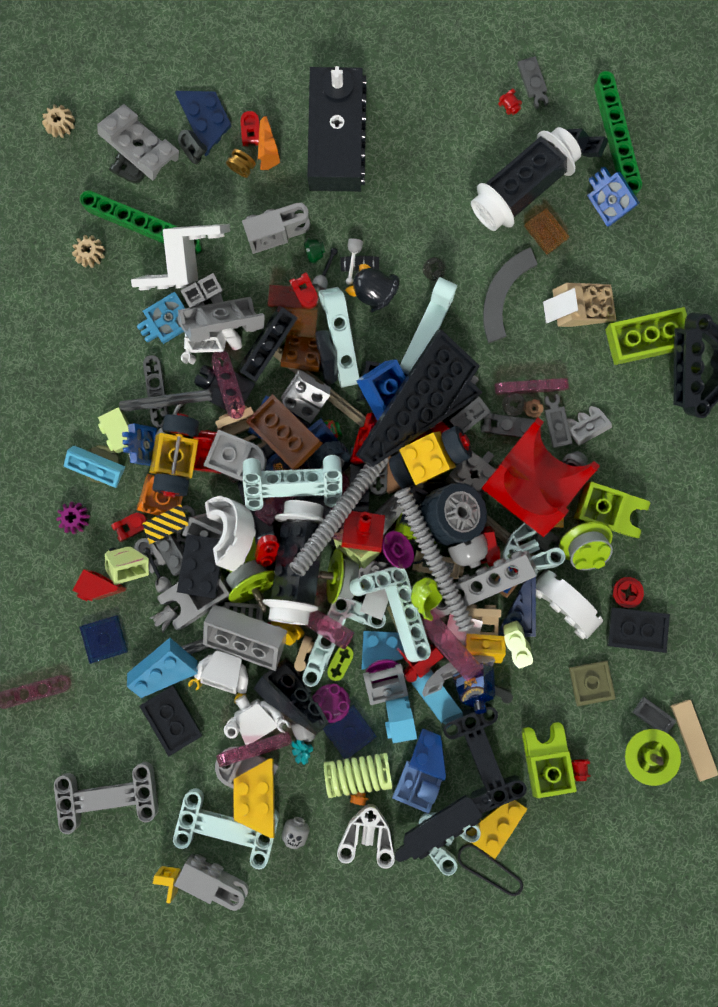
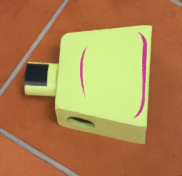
M113 547L105 554V569L113 584L116 585L148 576L149 558L132 547L121 549Z

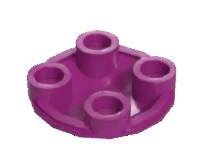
M337 684L324 685L312 696L314 702L319 704L329 723L342 720L350 709L348 693Z

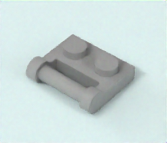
M401 664L395 665L394 668L370 674L369 672L363 673L370 705L408 696ZM395 675L398 676L397 678H394V679H390V680H386V681H382V682H378V683L371 684V681H375V680H379V679H383V678H387V677H391V676H395Z

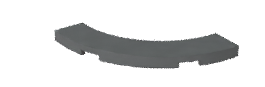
M531 247L521 251L507 261L495 275L489 286L483 308V326L488 344L506 337L502 313L504 300L510 287L522 274L538 265Z

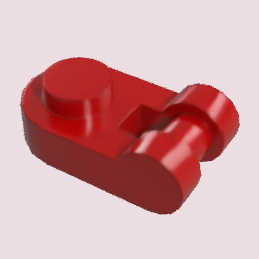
M247 111L242 114L240 120L243 147L249 146V144L259 145L260 122L258 115L253 111ZM247 132H254L255 136H248Z
M307 272L301 274V277L289 280L302 307L306 309L314 308L318 303V295ZM305 284L307 288L301 291L299 286Z
M134 513L113 523L111 527L117 532V538L121 543L144 530L142 523L148 520L145 515ZM128 525L130 531L125 532L123 526Z

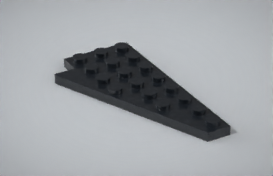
M437 330L363 442L356 456L369 467H374L481 395L482 391L471 382L480 365L443 330Z

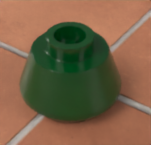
M310 238L303 242L310 263L315 264L323 258L322 253H326L323 242Z

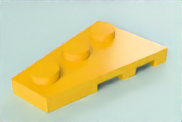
M516 800L495 808L478 823L481 834L479 840L473 844L495 859L527 811V808ZM474 827L466 831L468 836H474L477 833Z

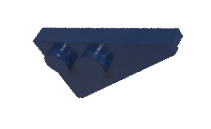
M536 577L522 584L498 630V636H504V625L518 621L523 627L525 637H536Z

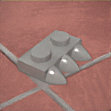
M590 406V416L579 412V423L573 419H567L570 434L578 445L612 428V423L599 408Z

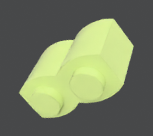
M514 621L504 625L505 643L509 650H511L514 664L518 668L531 665L533 663L531 647L525 639L521 624L518 621Z

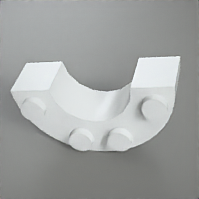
M222 496L213 497L205 502L207 518L223 524L222 537L213 548L215 563L234 572L240 565L244 564L256 534L254 518L251 511L245 505Z
M545 569L536 579V597L550 602V606L559 613L561 611L566 616L564 618L565 621L576 629L574 632L581 639H588L603 622L602 617L596 616L597 610L565 580L562 579L560 581L556 579L557 575Z

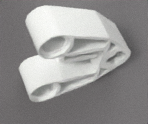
M367 804L349 821L338 846L337 857L342 863L352 862L358 843L359 826H363L361 844L365 846H373L375 827L379 828L377 863L381 868H390L395 860L389 825L376 805ZM369 810H372L373 814L376 815L372 819H369L368 815L365 814L366 812L369 814ZM349 848L352 853L349 856H343L341 850ZM383 853H388L391 858L388 861H382L380 856Z

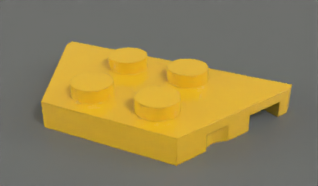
M268 759L234 778V821L269 838H275L274 759Z

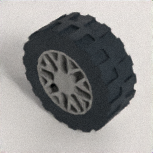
M331 441L321 445L307 459L306 463L309 469H323L324 458L329 455H336L341 459L343 472L351 464V456L343 443Z

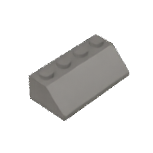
M214 604L204 621L203 645L276 671L286 642L287 630Z

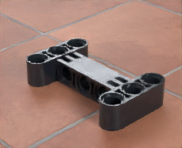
M483 703L481 704L482 709L475 711L473 707L446 718L442 722L441 727L448 739H457L465 736L484 787L473 791L470 796L474 798L486 792L493 802L484 811L487 812L523 797L526 794L527 787L517 775L503 779L484 731V727L492 725L497 721L498 712L493 705ZM486 710H492V715L489 718L483 717ZM468 717L474 718V722L471 725L465 724V720ZM449 725H456L455 731H446ZM515 783L521 784L519 789L512 790V786ZM496 791H503L500 797H494Z

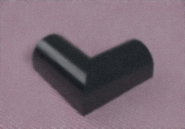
M317 331L315 333L316 345L321 360L324 381L326 385L333 384L338 380V365L331 335L328 331Z

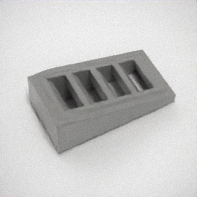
M223 603V607L227 609L233 607L234 612H237V607H241V613L245 614V608H249L248 617L251 618L253 617V608H257L256 619L262 620L263 612L259 604Z

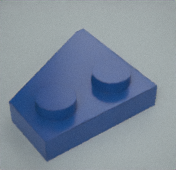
M422 729L408 767L444 781L446 774L441 736Z

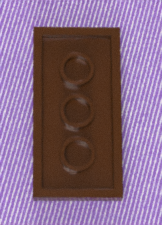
M273 394L246 421L292 470H297L323 444Z

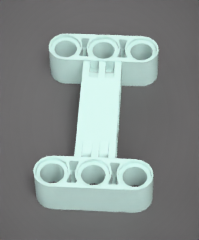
M336 455L326 456L323 460V469L261 471V463L258 459H246L243 462V488L246 508L252 511L260 510L263 507V498L316 495H324L325 505L333 507L342 496L341 459Z
M198 788L191 789L183 799L173 837L174 845L179 849L187 848L192 842L195 833L252 847L250 856L251 866L255 869L264 868L269 860L274 838H270V841L267 843L260 840L261 833L234 821L233 817L201 809L204 794ZM195 794L199 799L198 803H192L189 796ZM275 810V833H276V829H277L278 822H279V813L277 812V810ZM184 815H192L193 822H187ZM179 834H186L188 841H181ZM262 854L265 860L258 862L255 859V855Z

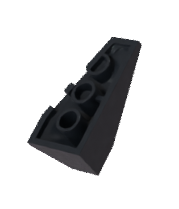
M286 657L278 664L276 671L270 670L261 677L254 690L268 704L314 735H317L329 722L319 704L314 702L310 695L311 690L309 686L306 687L302 681L303 676L301 672L297 671Z

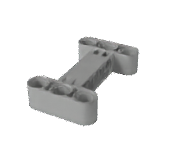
M149 762L138 764L132 771L133 782L84 790H78L77 780L73 774L66 773L58 777L54 782V792L60 831L64 834H70L80 827L82 812L136 805L137 816L140 821L150 822L158 814L159 809L153 766ZM140 767H144L147 770L146 777L140 775ZM63 779L68 780V782H69V787H68V788H65V787L62 785V780H63ZM142 787L149 789V796L142 794ZM65 799L71 801V808L66 807L64 804ZM145 807H149L152 810V816H147L144 813ZM67 819L73 821V827L67 825Z

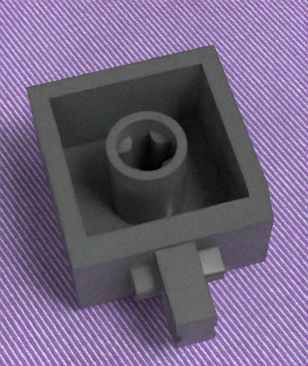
M472 451V457L458 463L444 481L445 484L466 483L474 487L483 496L485 491L482 487L496 470L488 464L494 455L488 451L483 458H480Z

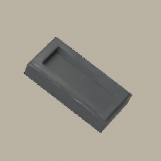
M645 697L640 700L632 712L652 728L664 731L667 734L677 721Z

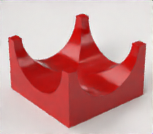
M537 418L486 481L482 489L544 537L566 516L569 511L567 506L600 465L593 461L585 466H572L556 459L548 452L542 442L540 431L544 422Z

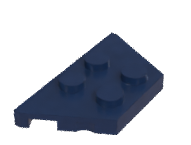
M176 91L175 94L193 132L201 143L205 144L208 148L204 154L207 156L211 148L221 140L222 135L231 128V123L215 91Z

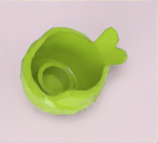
M425 577L413 585L411 602L418 608V612L423 615L424 619L432 621L433 616L430 611L441 602L442 595L438 590L437 583L433 579Z

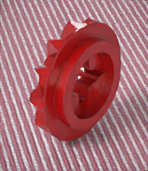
M624 577L618 580L613 587V597L620 606L633 608L641 603L644 597V589L637 579ZM629 587L630 592H632L635 595L628 596L626 598V594L623 593L621 590H627Z

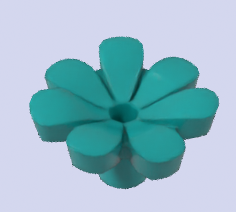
M301 740L293 741L291 745L295 748L292 749L293 755L296 756L295 761L297 764L302 762L305 765L308 763L313 746L311 744H304V741Z

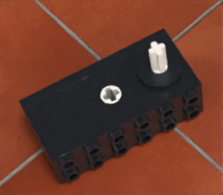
M338 66L310 67L307 168L309 191L361 192V185H365L366 75H363V68Z

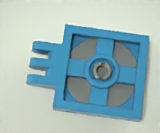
M175 292L143 310L147 319L138 324L137 328L141 330L146 327V329L141 331L142 336L150 333V335L145 337L146 342L159 337L164 344L184 332L179 325L178 310L185 309Z

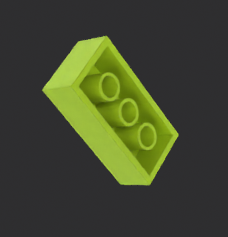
M685 307L610 323L605 331L614 365L674 352V328L684 327L687 317Z

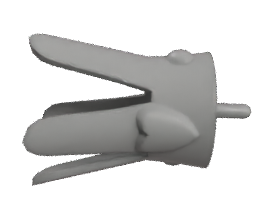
M168 605L163 611L150 617L155 622V626L163 623L162 633H164L171 621L178 617V614L175 612L178 606L173 609Z

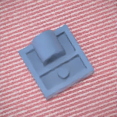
M407 760L392 798L429 814L432 804H434L442 780L408 767L410 761Z

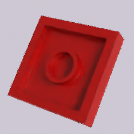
M352 511L344 522L341 547L381 552L385 515Z

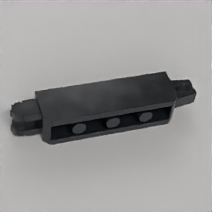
M485 792L472 798V796L465 794L406 832L404 844L395 851V860L404 862V860L406 861L410 857H413L414 860L419 857L421 860L430 854L429 850L436 847L439 849L447 843L446 840L451 836L456 838L464 832L463 829L468 825L471 827L477 825L481 821L482 813L493 804L489 795Z

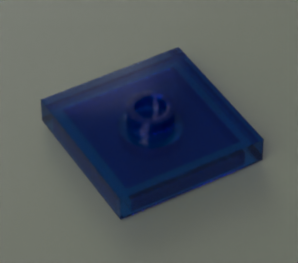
M118 615L79 626L89 664L128 652Z
M354 705L350 707L347 715L342 720L329 723L323 729L344 759L350 758L377 737Z

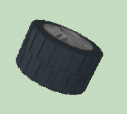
M452 483L435 489L425 497L421 505L420 514L424 516L423 521L427 522L426 527H429L428 531L432 533L431 538H434L438 544L447 546L471 541L480 535L487 522L485 501L474 487L466 483Z

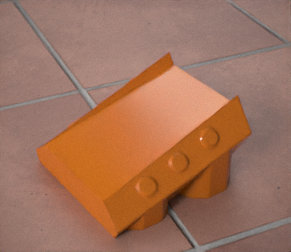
M267 116L260 120L258 159H261L260 170H269L280 163L277 146Z
M147 474L137 505L138 511L158 516L181 504L183 496L172 498L163 496V493L153 491L155 475Z

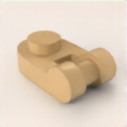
M306 635L294 664L297 671H303L306 668L307 662L305 659L307 653L311 654L315 644L311 642L312 638Z

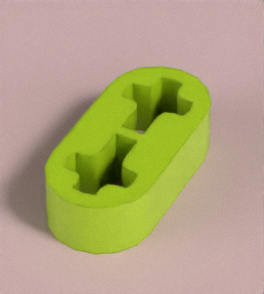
M341 646L336 651L327 671L331 680L339 681L345 675L354 655L352 648L349 646ZM348 649L350 658L346 657L343 663L340 662L342 655L339 652ZM338 663L341 664L339 671L342 674L333 677L331 669H335Z

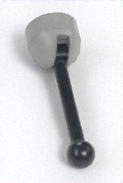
M336 248L330 250L331 255L322 275L316 276L312 282L317 290L327 288L328 281L325 276L334 255L338 253Z
M144 548L143 553L149 558L150 564L157 576L155 581L157 592L160 593L172 587L169 579L160 575L150 554V548Z

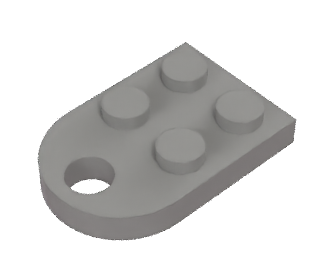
M218 430L204 466L243 481V462L246 459H258L261 463V471H265L267 460L264 451L259 446Z
M233 746L225 749L218 756L215 763V772L218 779L224 785L234 789V778L268 759L245 748ZM228 757L231 759L232 764L229 768L222 766V758ZM274 763V775L279 766L276 763Z

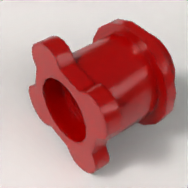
M514 88L499 98L500 102L498 105L500 107L504 106L507 115H515L521 109L522 101L518 100L514 95L516 92Z
M571 760L575 781H587V777L591 776L588 773L590 760Z

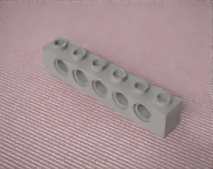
M517 551L511 555L512 558L499 559L493 563L494 566L489 568L483 566L475 571L476 574L471 576L465 574L459 577L458 581L455 582V588L462 589L465 593V596L460 598L464 600L463 605L467 607L536 577L539 571L529 551ZM514 565L518 568V572L512 573L508 567ZM491 574H498L500 576V580L494 581L491 578ZM479 581L483 588H476L473 582ZM440 602L430 611L433 616L432 621L450 614L451 610L447 608L448 604Z

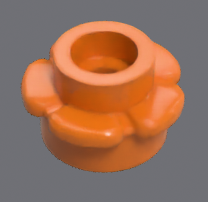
M358 791L355 795L350 794V802L365 806L366 800H369L365 797L366 793Z

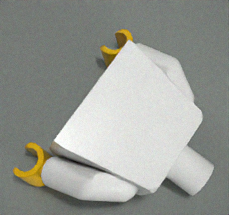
M215 651L214 654L208 655L199 662L197 666L198 674L194 675L195 678L188 683L190 687L193 681L197 683L196 690L203 683L233 694L238 692L234 699L235 702L238 697L246 696L244 693L247 692L249 679L241 658L221 651Z

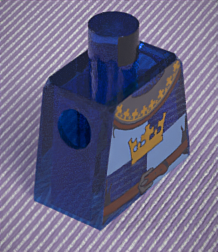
M481 662L452 676L461 702L474 707L476 714L485 713L487 711L485 702L495 698L494 668Z

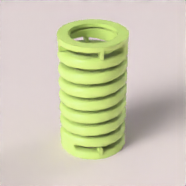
M387 753L376 754L374 756V763L370 755L366 757V762L363 756L359 757V765L355 757L351 759V764L349 759H345L344 768L342 760H337L336 764L334 761L324 762L328 798L341 797L343 793L346 796L350 795V793L355 795L358 793V790L360 793H364L365 790L372 792L373 788L375 791H379L380 787L383 790L392 789Z

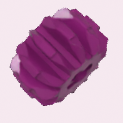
M70 502L69 506L63 504L64 511L58 510L61 517H57L56 520L62 521L59 524V528H64L65 533L71 531L72 534H77V530L80 532L84 531L82 525H89L88 522H85V519L90 518V515L85 514L88 509L82 508L81 503L75 505V502ZM76 515V519H73V521H71L70 517Z

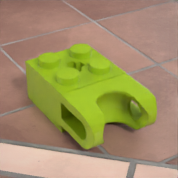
M586 482L574 519L586 523L600 522L607 525L611 531L632 538H640L641 529L631 524L630 515L636 509L648 510L651 503L650 501L594 482ZM599 503L603 505V509H598Z
M560 722L553 723L550 726V738L543 744L537 740L535 731L532 728H523L522 739L532 796L543 798L577 792L563 725ZM549 770L554 771V775H551L552 778L548 777Z

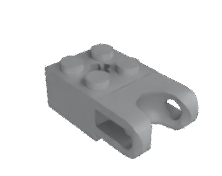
M295 203L276 210H266L261 215H250L245 220H242L252 253H258L288 243V238L306 233L310 229L307 207L303 203ZM297 210H302V211L304 212V214H303V213L294 214V213H295ZM305 223L304 227H298L299 225Z
M221 573L216 599L178 593V582L160 594L157 599L160 604L164 605L174 601L180 604L181 612L173 620V626L176 630H181L210 612L214 604L219 606L227 601L232 589Z
M191 854L174 885L208 904L214 901L233 911L239 910L243 906L248 894V885L244 881L225 872L221 865L206 862V858L199 854H195V856Z

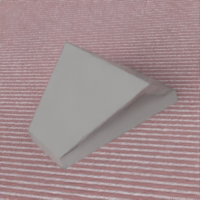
M207 513L190 517L188 526L185 527L182 535L187 536V534L220 539L223 533V524L207 518Z

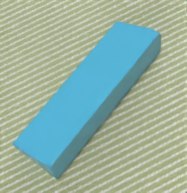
M72 446L67 450L64 467L115 488L118 486L125 469L123 465L76 446Z
M430 669L422 678L417 676L416 681L411 683L442 723L446 718L462 713V711L443 686L441 690L425 697L423 696L424 686L434 674Z

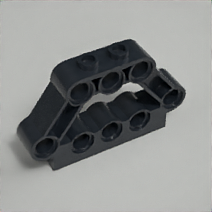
M692 312L687 315L684 327L674 328L673 405L683 407L687 415L705 418L709 415L711 408L718 402V325L713 322L710 315ZM702 338L714 349V355L710 361L713 374L705 384L701 380V374L705 368L702 361L705 344Z

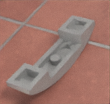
M476 655L454 660L438 669L428 679L422 694L425 697L441 690L444 680L466 669H472L483 664V672L490 670L495 659L493 656ZM481 669L473 671L474 675L481 673Z

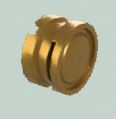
M234 149L231 153L232 157L228 158L226 164L232 171L247 178L251 173L250 170L255 167L256 162L245 152Z

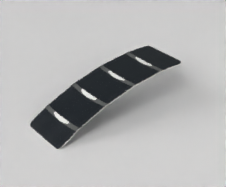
M351 256L340 257L341 272L349 271ZM355 256L353 271H360L359 266L361 264H366L371 268L379 270V257Z

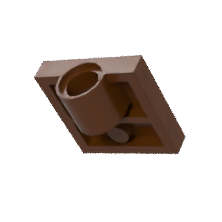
M287 335L281 358V367L319 372L321 360L316 339Z

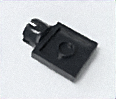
M203 365L199 370L201 375L197 374L194 381L196 386L212 391L213 397L209 402L230 414L237 413L236 410L243 407L255 386L254 382L223 365L219 370Z

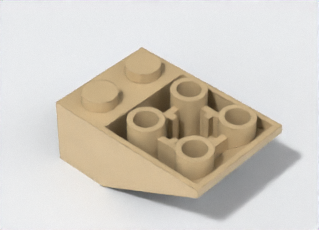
M565 283L553 289V297L575 288L578 311L557 319L558 327H573L616 321L611 284Z

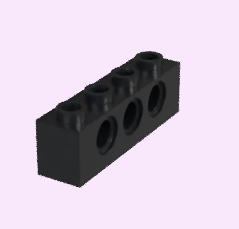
M279 305L238 366V370L256 382L298 317Z

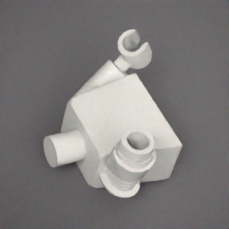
M233 328L224 329L219 332H210V339L201 342H191L185 334L184 349H186V352L181 355V360L186 364L189 362L193 365L196 358L191 353L223 352L226 341L233 350H238L242 347V338Z
M242 695L235 700L240 710L236 711L234 717L228 720L227 725L224 727V734L228 738H235L240 732L245 745L249 746L276 728L280 732L285 733L282 726L286 723L291 728V723L284 720L282 713L266 701L261 702L259 699H256L250 703L247 697Z

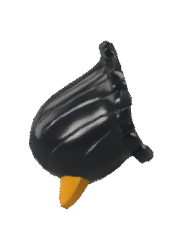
M361 264L359 266L360 271L356 273L353 279V285L347 287L345 291L350 296H357L361 302L371 306L370 312L373 313L388 306L399 289L400 281L399 277L395 274H390V277H388L378 269Z

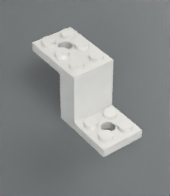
M219 224L163 229L168 274L147 275L131 279L132 287H139V290H149L156 286L157 289H168L175 285L176 288H186L192 285V282L198 281L194 240L206 238V235H208V239L224 237V233L230 232V225Z

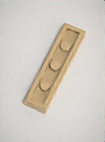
M688 699L671 705L698 781L701 782L718 776V771L691 700Z

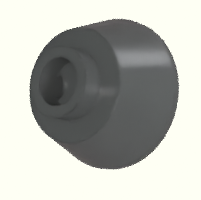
M578 451L565 455L562 460L563 463L572 466L588 465L587 457Z

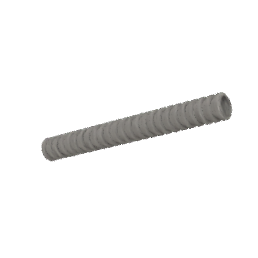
M388 457L374 467H369L367 464L364 465L360 473L351 482L350 487L346 489L343 496L333 506V510L329 511V514L325 517L326 519H323L322 524L312 534V538H309L308 543H305V548H302L297 557L293 559L294 562L290 563V568L293 572L300 576L306 574L305 571H308L309 566H312L313 561L317 559L316 556H319L320 552L327 546V542L331 540L334 533L341 527V523H344L348 514L352 512V509L355 508V505L358 504L359 500L366 493L365 491L369 489V486L372 485V482L375 481L376 477L386 466L385 464L389 462Z
M406 487L396 492L394 497L398 498L397 503H400L399 507L403 509L402 514L406 515L405 520H408L407 524L411 526L410 530L414 532L413 536L417 538L415 541L419 543L418 547L422 549L421 553H424L423 558L427 559L426 564L430 566L429 570H432V576H435L434 581L438 582L437 587H440L439 591L443 593L442 597L446 599L444 602L448 604L447 608L451 610L450 614L454 616L455 625L459 626L458 631H467L475 623L471 622L472 617L468 615L469 611H466V605H463L464 600L460 599L461 594H458L459 590L455 588L456 583L452 582L454 579L450 577L451 573L447 571L448 567L444 565L446 562L442 561L443 556L439 554L440 550L436 548L437 544H434L435 539L431 538L432 533H429V527H426L427 522L423 521L424 516H421V510H418L419 506L415 504L416 499L412 498L413 493H410L411 489Z

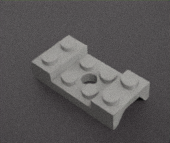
M125 104L97 124L98 134L152 181L165 164L170 160L176 162L179 158V150L166 139L161 141L138 121V115ZM140 142L143 146H135L134 143Z
M251 297L178 310L179 325L191 342H201L210 339V332H219L229 328L235 329L239 326H242L246 332L264 329V314H256L254 312Z

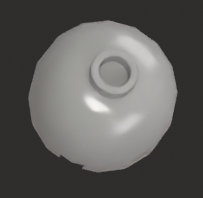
M480 534L471 541L449 547L448 551L456 564L460 566L469 565L470 568L481 565L480 560L485 558L488 552V545L484 534Z

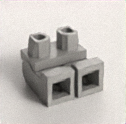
M214 273L180 290L190 308L205 305L204 301L209 298L212 303L223 302L220 294L223 290Z
M298 370L281 396V399H283L282 404L291 412L311 423L330 396L331 387L316 382L309 374Z

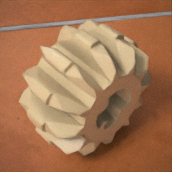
M53 105L52 110L47 108L48 114H43L45 120L42 121V124L46 128L47 133L52 134L55 138L58 135L64 138V133L70 135L69 129H75L73 124L75 118L72 116L71 111L68 108L65 109L62 105L59 108Z
M84 235L82 241L77 238L78 244H73L75 251L72 252V255L76 257L75 261L78 264L81 263L85 268L88 264L91 268H94V262L100 264L99 258L103 259L105 257L102 253L105 251V248L101 246L102 242L99 239L96 240L92 235L89 239Z

